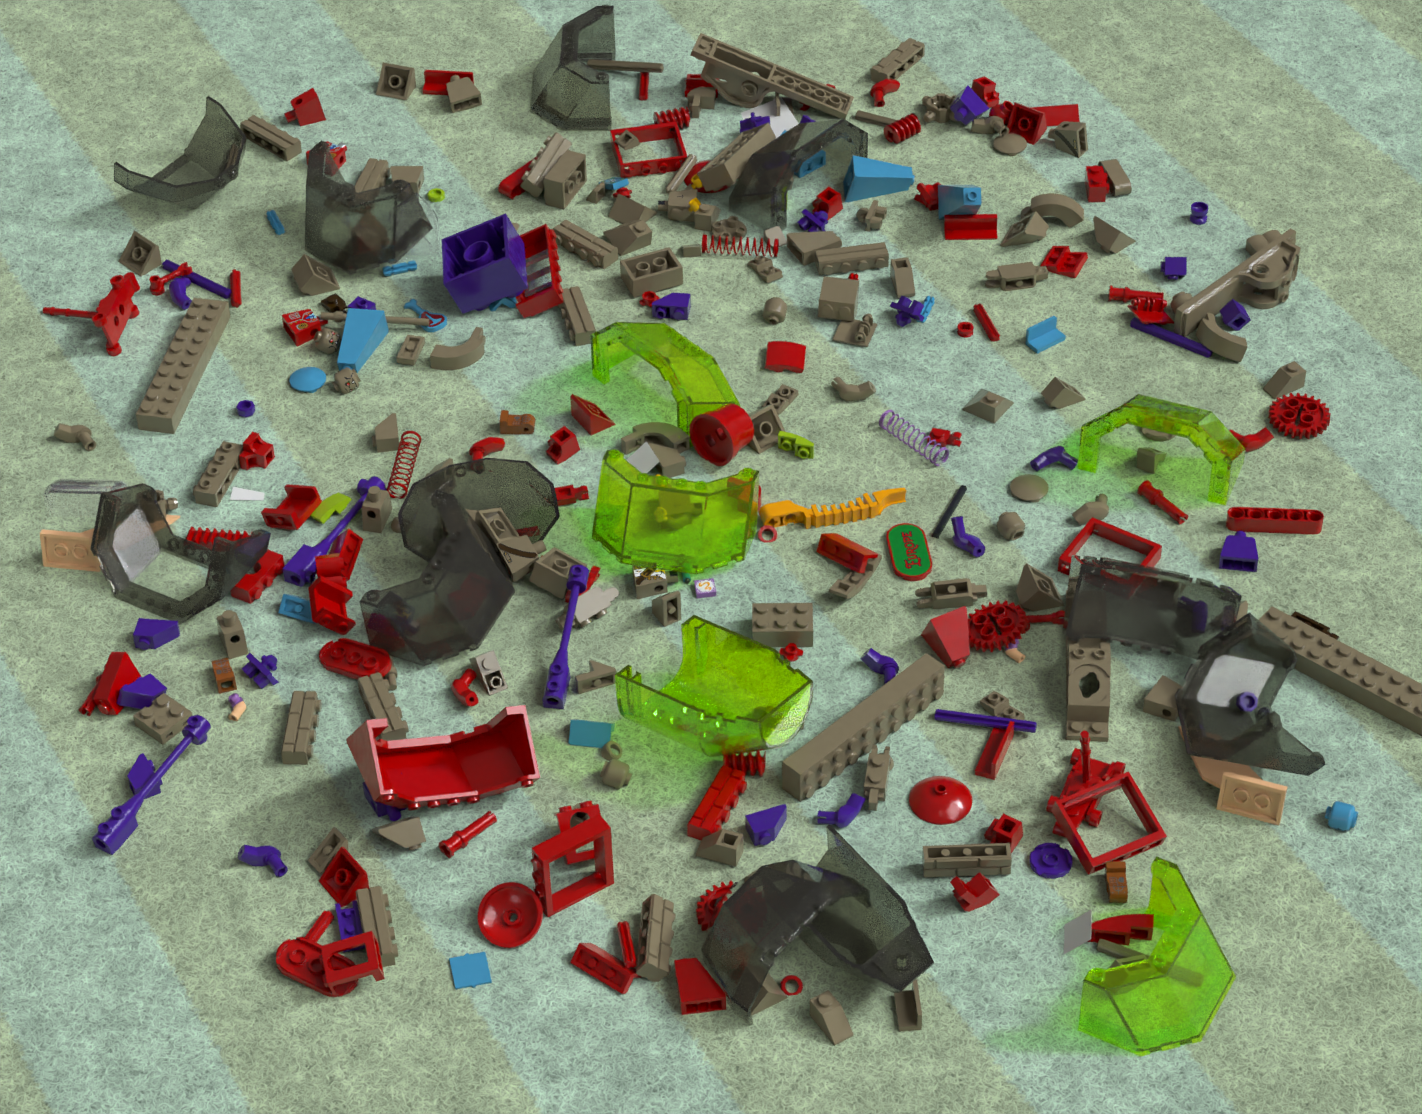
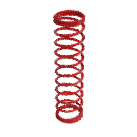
M705 234L702 236V253H710V250L708 252L707 235ZM712 235L710 249L713 247V252L716 254L714 249V235ZM719 235L717 250L718 248H720V253L723 254L721 249V236ZM726 236V238H725L724 250H725V248H727V253H728L729 255L731 254V251H732L733 248H734V253H735V255H737L736 250H735V237H734V236H733V238H732V245H731V251H730V253H729V250H728V236ZM740 236L738 251L741 248V254L745 255V252L743 254L742 237ZM747 237L744 251H746V249L748 248V254L751 256L749 250V237ZM754 237L751 252H753L755 248V254L756 256H758L756 251V238ZM761 238L758 252H760L762 248V255L766 256V252L769 248V255L770 257H772L770 251V238H768L765 255L763 251V238ZM775 238L772 253L774 257H777L779 240Z
M405 431L401 435V441L399 442L387 487L388 492L390 490L393 494H396L390 487L398 489L393 485L401 486L403 488L401 490H405V493L398 494L402 495L399 496L401 497L400 499L405 498L411 481L410 478L415 467L414 463L416 462L421 443V436L415 431ZM406 434H415L419 438V441L412 437H403ZM408 438L414 439L418 443L414 444L411 442H405L404 440ZM413 444L414 447H416V448H415V449H412V448L406 447V446H410V445ZM403 449H411L415 453L411 454L405 452ZM401 454H410L411 456H413V458L409 459L403 457ZM400 459H408L412 463H404ZM398 464H406L409 465L411 468H402ZM397 469H405L409 473L404 474L399 472ZM396 474L406 475L408 478H399L396 476ZM395 479L404 480L406 484L397 483ZM389 492L390 497H392V498L398 497V496L392 495V494Z

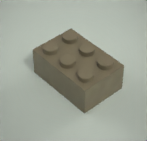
M566 150L560 156L557 163L552 166L549 173L544 176L543 184L545 187L544 198L546 205L564 210L587 181L586 154Z
M670 247L620 260L621 279L633 298L642 296L647 291L656 292L683 284V267Z
M752 603L753 647H786L789 643H795L797 647H813V604Z

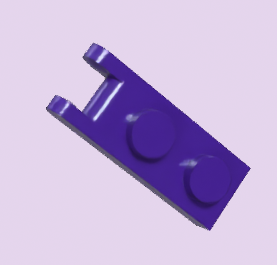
M357 900L352 901L353 908L341 910L340 904H335L341 940L363 933ZM365 945L345 950L343 953L365 949Z

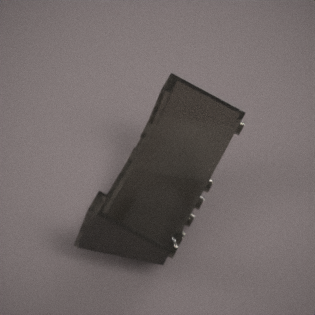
M596 6L563 24L533 71L529 111L540 116L547 123L553 124L560 131L612 130L609 75L605 72H598L585 63L589 59L616 61L614 6Z
M845 119L797 124L751 155L729 196V211L763 230L779 226L781 231L787 228V191L792 184L790 180L794 172L798 173L803 162L821 150L849 166L853 155L868 158V133Z
M321 140L309 151L306 179L305 251L347 274L356 273L358 269L365 268V270L378 268L380 264L386 262L389 265L397 263L433 229L410 183L405 180H395L390 185L357 193L355 192L354 185L346 182L329 152V144Z
M141 483L101 493L90 549L93 555L98 557L101 563L99 567L106 581L109 580L114 589L112 590L114 597L165 619L178 621V624L186 622L221 601L268 550L271 533L262 529L253 531L250 537L236 541H230L219 536L215 537L212 549L174 535L156 501V491L149 485ZM162 551L208 569L205 587L181 601L133 583V581Z
M436 490L433 494L431 504L439 510L444 536L437 544V552L418 579L387 589L370 590L359 601L369 644L386 650L390 656L421 666L432 664L431 661L439 658L445 660L457 656L459 652L467 649L470 651L478 649L515 593L513 584L497 549L455 495Z
M1072 555L1062 633L1067 636L1068 640L1079 642V639L1098 638L1107 643H1112L1113 640L1120 641L1121 645L1132 647L1133 644L1140 645V649L1152 651V648L1160 649V653L1168 655L1174 652L1202 661L1207 664L1208 668L1219 670V667L1226 668L1242 596L1229 586L1220 585L1219 588L1212 581L1197 578L1194 581L1190 575L1105 557H1100V560H1097L1096 557L1084 556L1080 560V556Z
M1249 612L1200 646L1197 652L1199 657L1195 664L1190 665L1184 677L1186 682L1183 688L1178 689L1175 694L1187 754L1305 776L1311 775L1325 765L1323 755L1319 752H1312L1284 729L1280 715L1275 711L1272 712L1271 706L1287 674L1295 668L1297 663L1296 652ZM1242 692H1252L1258 698L1257 707L1252 712L1240 711L1237 707L1236 699Z

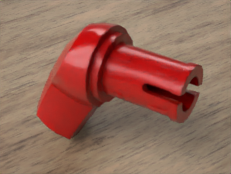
M885 79L874 84L870 90V95L874 98V106L883 107L885 105L883 96L890 92H896L900 87V83L894 79Z
M1265 427L1256 434L1245 436L1229 430L1228 434L1234 436V438L1226 435L1225 440L1239 446L1243 452H1251L1265 446L1274 436Z
M488 437L472 444L469 450V454L472 456L471 469L482 470L483 457L492 452L502 451L505 447L504 439Z
M469 668L465 670L459 679L452 681L451 690L463 705L472 707L479 700L476 693L469 689V685L477 677L475 671Z

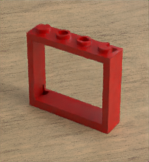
M677 122L610 130L611 145L621 178L678 171L688 157ZM625 130H628L637 137L640 143L673 139L678 156L623 163L618 144L615 143L617 139L615 135L620 136Z
M1092 517L1059 557L1058 572L1129 600L1161 559L1162 545ZM1092 534L1147 556L1128 581L1073 558Z
M1129 771L1119 775L1116 773L1104 782L1099 780L1087 789L1084 787L1079 788L1070 796L1062 795L1060 799L1055 800L1051 809L1088 875L1104 869L1106 862L1123 861L1162 845L1167 837ZM1122 788L1149 835L1092 858L1066 811Z
M600 814L532 847L531 863L534 871L532 872V877L535 883L533 890L540 899L543 913L547 917L614 884L611 827ZM593 841L595 872L552 894L549 863Z

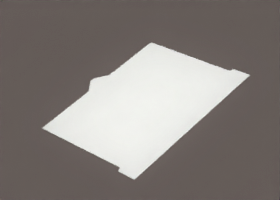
M781 96L779 97L780 116H777L775 99L741 113L743 120L751 118L750 114L752 112L755 113L756 117L770 116V126L777 139L784 130L787 131V136L792 135V129L798 128L799 125Z

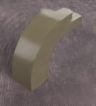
M1048 193L1031 198V206H1027L1021 211V219L1036 211L1041 217L1055 216L1061 219L1068 227H1073L1084 221V209L1072 198L1061 194Z
M1207 312L1205 318L1201 319L1196 332L1198 340L1211 351L1228 359L1241 362L1248 347L1246 338L1232 335L1222 330L1216 324L1214 314Z
M476 327L469 340L462 345L443 346L436 344L430 355L431 368L457 370L476 363L485 353L486 337L483 335V328Z
M648 422L633 426V433L621 438L622 452L625 455L638 450L645 442L677 449L679 454L690 449L688 434L674 425L662 422Z

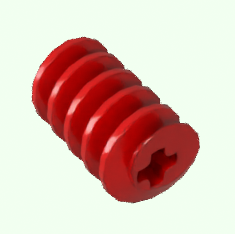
M686 106L685 109L680 107L678 110L674 108L672 112L668 109L666 112L660 111L659 114L654 112V124L677 122L681 129L683 128V123L688 128L690 123L688 107Z
M913 113L884 127L885 138L889 142L893 141L896 144L921 132L919 120Z
M724 749L723 765L733 770H741L745 773V776L748 770L751 776H755L756 771H758L759 776L763 777L766 767V750L763 756H761L759 750L756 751L755 756L752 755L751 750H748L747 755L744 756L743 750H740L738 755H736L734 749H732L730 755H727L726 749Z

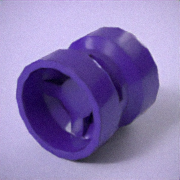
M1194 202L1191 205L1190 221L1193 224L1202 225L1207 222L1208 205L1204 202Z

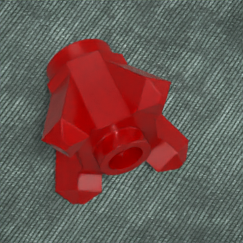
M939 182L933 185L918 183L917 190L920 194H916L914 200L924 204L929 211L938 209V185L941 184Z

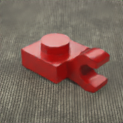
M932 428L929 434L931 440H936V444L940 443L941 447H946L947 444L960 447L962 443L960 441L962 433L953 432L951 434L949 430Z
M573 485L554 488L557 506L576 503V499L580 501L589 499L586 485L574 488Z

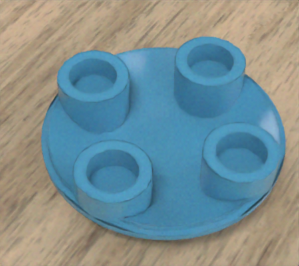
M303 367L291 374L289 379L290 386L299 391L314 393L326 382V374L316 367Z

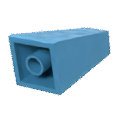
M853 155L843 180L845 202L908 190L910 185H913L915 179L912 167Z
M938 185L939 220H944V215L977 214L981 207V187L975 185Z
M348 308L337 360L339 371L349 367L351 370L354 368L356 373H358L386 337L389 329L383 310Z

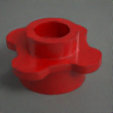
M625 187L619 188L613 194V197L617 198L618 194L631 198L632 190H628Z
M647 291L642 294V300L639 301V304L652 308V302L660 299V297L652 291Z
M789 643L785 648L779 650V654L783 655L785 660L792 662L803 655V650L797 648L795 643Z

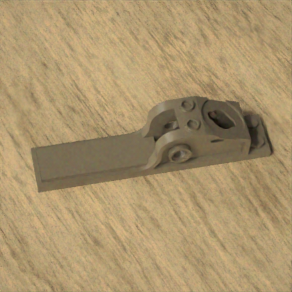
M700 33L690 55L698 60L705 61L701 77L707 83L713 85L727 101L744 108H755L761 104L767 93L777 92L845 120L854 96Z
M1290 228L1176 309L1174 333L1186 337L1199 327L1201 319L1205 318L1207 312L1214 314V316L1220 313L1219 310L1232 299L1257 309H1271L1281 302H1286L1289 297L1291 283L1295 281L1301 251V248L1295 245L1296 231Z
M1066 590V740L1079 741L1080 733L1085 730L1089 732L1090 741L1108 742L1111 652L1110 643H1107L1106 592ZM1094 673L1098 680V691L1089 698H1085L1082 696L1079 682L1087 674Z

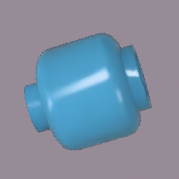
M1335 801L1332 807L1328 806L1325 813L1329 827L1342 831H1349L1350 828H1354L1358 817V812L1355 811L1354 805Z

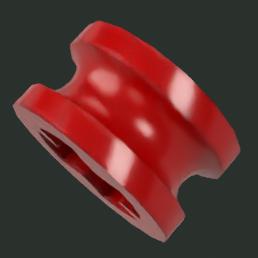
M970 322L959 323L957 334L964 338L971 337L974 329L973 324Z

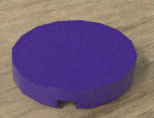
M1043 843L1036 846L1034 851H1031L1029 865L1038 876L1046 879H1057L1069 873L1072 868V855L1068 849H1063L1059 844Z

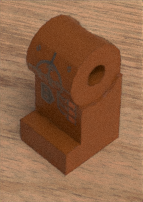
M501 410L500 434H533L536 419L531 414L509 415V411Z
M228 657L211 661L219 694L237 690L234 672L230 667ZM222 682H232L230 687H221Z
M1106 862L1104 875L1109 903H1127L1126 862Z

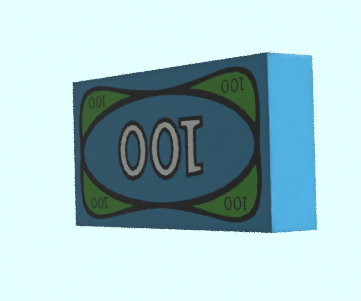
M618 177L601 181L604 182L605 189L617 190L629 184L627 178Z

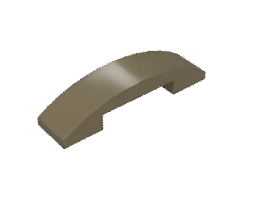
M878 554L877 558H868L864 573L850 570L843 580L838 579L831 586L829 592L846 599L857 595L877 569L882 555Z

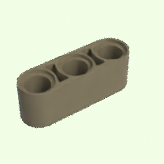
M1118 160L1099 161L1098 166H1103L1104 173H1107V183H1109L1111 194H1114L1113 196L1131 194V182Z

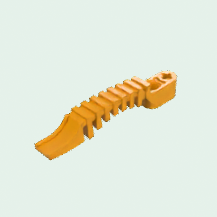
M894 488L872 492L876 502L871 500L868 493H864L863 501L860 497L856 498V506L853 501H848V508H846L844 503L839 504L840 509H837L835 504L830 505L831 511H828L826 505H821V512L818 511L816 504L811 505V509H807L794 504L790 500L763 505L759 509V515L764 526L770 525L774 528L785 526L788 523H803L806 529L811 528V525L815 526V528L824 525L827 527L830 524L835 526L839 525V523L846 524L849 521L857 522L859 519L875 518V516L881 515V512L886 507L906 502V489Z

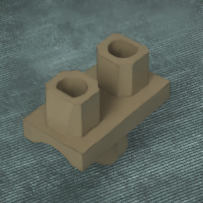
M873 200L869 209L860 208L857 211L856 216L858 220L867 223L865 231L870 232L871 228L880 230L882 219L886 218L887 208L878 206L879 201Z

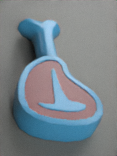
M411 299L410 302L404 304V309L413 310L419 315V318L430 319L429 326L420 325L427 332H436L447 325V317L445 315L423 310L417 305L416 299Z

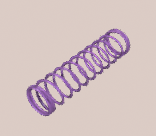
M887 410L881 415L879 419V426L893 434L894 437H898L904 444H908L910 448L919 452L925 459H929L935 466H940V464H936V459L945 450L940 460L943 463L946 462L949 456V450L946 447L941 448V444H936V440H931L930 436L925 437L924 432L920 433V429H915V426L910 425L908 421L904 422V418H899V415L895 414L893 410ZM889 412H892V417L886 424V428L883 426L884 418ZM895 416H897L898 418L892 426V432H890L888 425H891ZM900 419H902L903 423L897 430L898 433L896 436L893 432L894 427L897 424V422ZM905 423H908V427L903 433V439H900L899 431ZM910 427H913V431L908 437V443L904 441L905 433ZM916 430H918L919 433L915 440H913L914 443L912 447L909 444L910 437ZM921 434H924V438L918 444L919 448L916 450L915 442ZM926 438H929L928 444L923 448L924 454H922L920 446ZM934 441L933 448L928 452L930 453L928 458L925 455L926 448ZM937 445H940V449L933 456L932 461L931 453Z

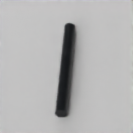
M961 485L933 531L932 537L939 538L967 491L966 486Z

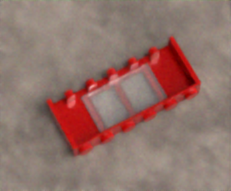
M547 224L520 235L525 246L528 288L516 297L518 301L516 307L524 318L532 317L563 303V289L560 285L562 279L559 274L561 269L558 264V246L555 240L557 237L554 230L550 229Z

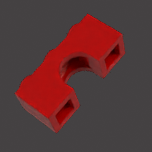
M263 547L252 559L255 574L240 572L229 583L231 596L249 604L255 599H259L265 588L270 587L273 580L283 573L285 566L283 555Z

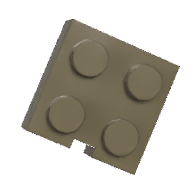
M163 693L152 701L150 707L145 706L133 717L135 726L163 745L184 729L188 724L185 721L192 716V712Z

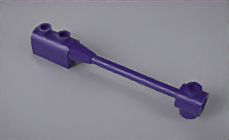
M372 476L368 480L362 478L359 481L357 492L361 498L326 539L314 547L302 545L283 568L285 582L299 587H303L306 582L313 583L316 576L315 571L317 570L315 556L327 554L332 542L361 510L368 494V489L372 486H378L380 490L387 491L384 482L380 478Z
M573 565L569 569L566 587L571 591L560 647L548 670L542 699L543 708L564 709L570 682L567 649L578 595L586 590L589 576L588 568L583 565ZM549 698H554V699H557L558 701H557V702H553V701H550Z
M194 715L188 718V724L182 730L183 740L142 789L124 804L114 807L111 810V816L106 822L99 824L98 831L92 837L96 848L113 855L138 827L136 815L148 793L190 743L201 745L207 741V733L211 729V725L204 717Z

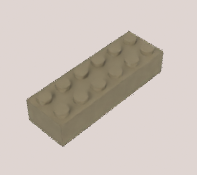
M769 122L741 132L697 173L706 192L710 190L718 191L724 185H727V187L734 185L736 179L744 176L743 173L750 170L751 165L756 164L759 158L766 155L765 152L777 140Z

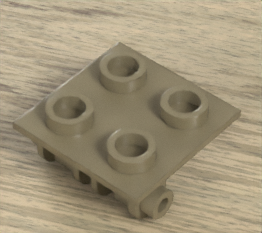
M865 314L862 317V321L855 319L854 321L841 320L833 341L868 347L876 330L877 323H873L871 314Z

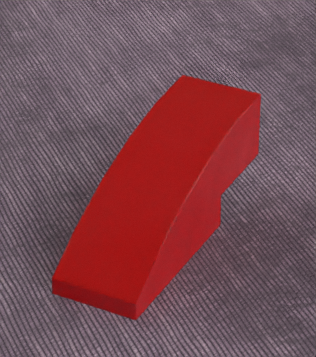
M1127 914L1091 923V940L1087 942L1098 943L1100 939H1105L1118 945L1129 946L1130 939L1152 941L1154 914Z

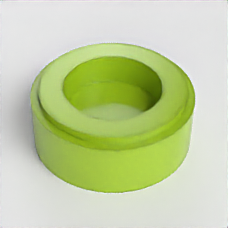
M439 188L431 189L427 194L428 200L431 202H441L445 198V192Z

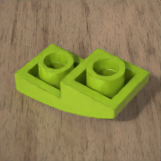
M779 431V449L795 451V456L803 459L814 458V443L799 435Z
M339 492L323 500L310 517L324 524L333 512L340 514L352 499Z

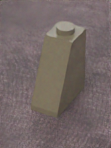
M833 231L787 234V248L803 266L815 262L816 250L840 248L842 246L840 237H837Z

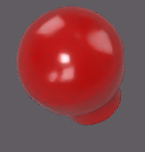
M1009 101L996 104L990 109L989 117L998 116L1002 118L1006 126L1008 125L1014 105Z

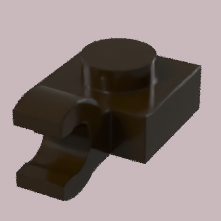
M336 293L321 300V305L330 313L343 311V313L347 314L345 311L347 308L345 301Z

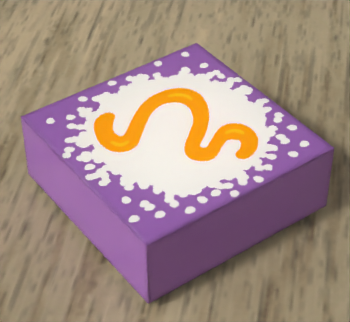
M714 578L694 580L697 598L716 596Z

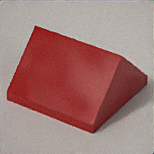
M1014 102L1007 125L1009 133L1020 135L1025 138L1027 143L1034 145L1047 130L1045 113Z
M574 394L570 396L572 417L591 436L615 425L595 403Z
M344 847L339 849L319 879L321 885L341 907L357 900L356 891L358 889H369L366 871Z

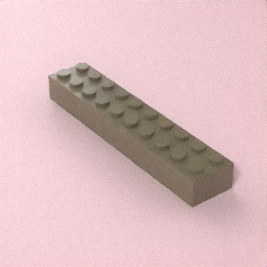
M193 298L136 413L139 430L175 434L230 319L227 301Z
M1273 606L1250 628L1248 645L1422 736L1421 683Z
M926 653L782 761V789L800 802L805 798L812 797L819 787H825L829 780L835 775L839 776L844 771V768L850 764H855L864 753L868 754L872 750V745L884 742L891 732L898 731L901 725L907 720L911 721L916 713L927 709L933 700L940 699L944 693L945 665Z

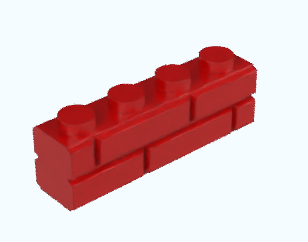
M724 765L720 768L687 824V836L702 841L704 837L722 829L723 822L727 823L729 820L731 808H736L740 793L744 794L747 788L743 771L733 770Z

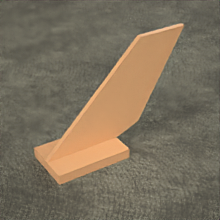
M166 514L165 519L150 523L137 521V516L133 515L81 533L42 529L40 541L43 567L100 572L102 568L101 553L123 551L174 523L180 516Z
M1182 726L1178 727L1202 780L1220 789L1217 810L1280 825L1287 786L1262 780L1220 736Z

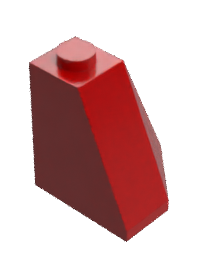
M966 606L930 619L921 633L923 639L947 668L963 666L970 655Z

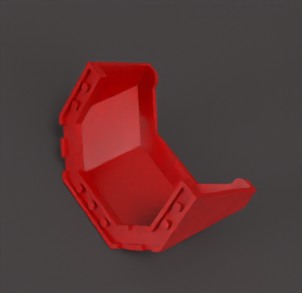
M525 705L505 707L488 723L473 727L474 732L465 734V731H460L442 736L391 741L378 739L376 741V737L388 727L387 718L366 720L346 739L373 801L400 809L408 808L409 811L420 809L421 806H428V808H436L440 804L455 806L467 801V804H474L480 802V799L517 788L531 787L534 785V782L540 779Z

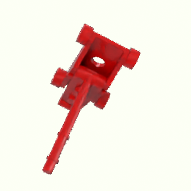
M133 272L126 273L124 277L116 275L110 279L112 289L105 298L100 300L99 307L96 308L97 312L44 307L43 313L51 316L91 318L95 327L102 328L107 338L106 350L108 354L113 357L117 356L122 352L118 341L128 319H133L140 314L137 305L133 304L131 299L134 293L140 289Z
M1082 731L1079 739L1081 749L1075 748L1073 750L1070 764H1073V767L1067 777L1060 797L1050 796L1046 811L1052 813L1051 809L1055 800L1060 799L1062 795L1070 796L1079 788L1084 787L1087 789L1099 780L1104 782L1116 773L1117 775L1123 774L1126 764L1120 761L1108 764L1090 758L1089 732ZM1103 796L1066 811L1076 830H1078L1082 820L1089 822L1091 826L1098 827L1103 812L1097 810V807ZM1056 821L1052 833L1066 838Z

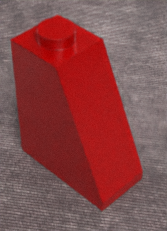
M111 652L93 698L99 711L103 714L118 715L125 707L117 704L120 689L124 685H129L139 677H142L127 652Z
M697 958L674 960L675 979L682 1015L726 1010L725 992Z

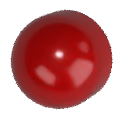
M765 525L759 529L758 539L764 543L773 542L777 539V531L774 527ZM770 531L773 533V538L771 540H764L762 533Z
M788 975L782 979L780 988L788 996L798 995L802 992L803 983L799 977ZM789 980L795 981L798 985V989L794 993H789L785 988V984Z

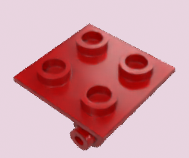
M1136 297L1132 299L1131 305L1127 306L1143 324H1174V321L1164 311V308L1167 307V301L1163 298L1149 299Z

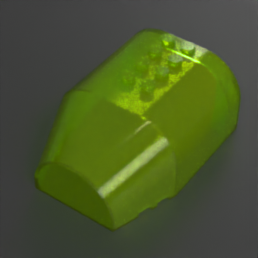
M693 615L681 624L682 662L675 677L658 691L642 684L641 673L637 671L636 675L632 677L631 665H627L615 674L617 706L620 714L625 719L709 757L777 749L785 746L802 728L808 716L813 698V680L800 669L794 670L790 666L788 659L782 660L780 653L776 649L696 615Z

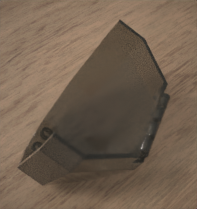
M207 96L206 114L188 147L184 149L183 155L153 177L130 171L118 162H115L114 181L125 189L148 199L197 209L238 177L245 154L246 135L222 104Z
M483 458L448 465L413 483L398 512L404 547L438 569L454 572V574L467 572L469 568L478 570L487 568V565L490 564L493 567L503 565L504 563L499 554L493 552L482 533H479V541L477 543L447 545L446 528L449 507L477 511L501 507L519 536L527 535L532 544L544 540L560 517L554 484L528 461Z
M796 860L763 865L739 882H735L730 887L729 892L723 897L718 898L715 902V909L701 948L704 963L713 979L725 992L726 1001L733 1013L749 1026L753 1024L750 1010L770 968L775 964L774 958L788 946L784 940L791 943L803 931L799 925L806 928L818 916L815 909L821 913L830 903H836L840 898L851 896L869 908L871 906L869 890L852 877Z

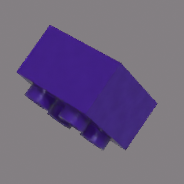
M506 213L441 239L443 284L462 314L474 309L482 311L489 307L492 302L505 297H517L528 288L524 242Z

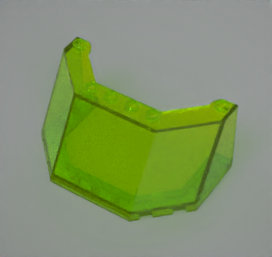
M614 322L590 335L592 376L604 385L610 382L609 369L635 354L658 369L664 381L668 380L673 389L670 392L677 403V427L689 435L690 447L693 444L690 439L689 429L694 417L729 403L740 406L715 358L666 323Z
M1137 394L1097 414L1082 425L1078 469L1096 473L1098 470L1101 437L1114 431L1115 428L1118 429L1126 424L1188 438L1196 448L1199 447L1204 452L1203 456L1212 465L1207 501L1225 506L1244 463L1246 449L1212 411Z
M617 449L607 450L602 459L592 539L595 542L599 541L602 544V548L609 554H614L616 560L621 564L701 574L704 573L706 568L712 567L717 569L727 566L728 562L733 560L736 562L744 561L757 531L759 471L752 468H744L738 474L710 482L687 481L684 478L673 479L666 476H652L641 473L624 459L622 452Z
M1157 856L1151 864L1152 883L1150 900L1144 914H1154L1153 926L1164 930L1147 960L1106 970L1093 968L1088 971L1083 980L1078 1031L1138 1056L1177 1048L1188 1043L1201 1042L1236 979V975L1178 865Z

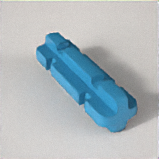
M274 210L267 211V219L277 235L284 234L285 228Z
M413 260L408 261V263L395 264L392 267L385 266L382 268L383 275L391 276L393 273L395 275L408 272V270L414 271L417 270V264Z
M926 296L923 302L924 308L920 313L924 316L921 323L926 321V317H928L935 303L934 297Z

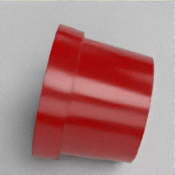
M729 403L694 417L690 424L689 433L693 447L701 458L716 466H724L752 441L754 426L750 416L743 408Z

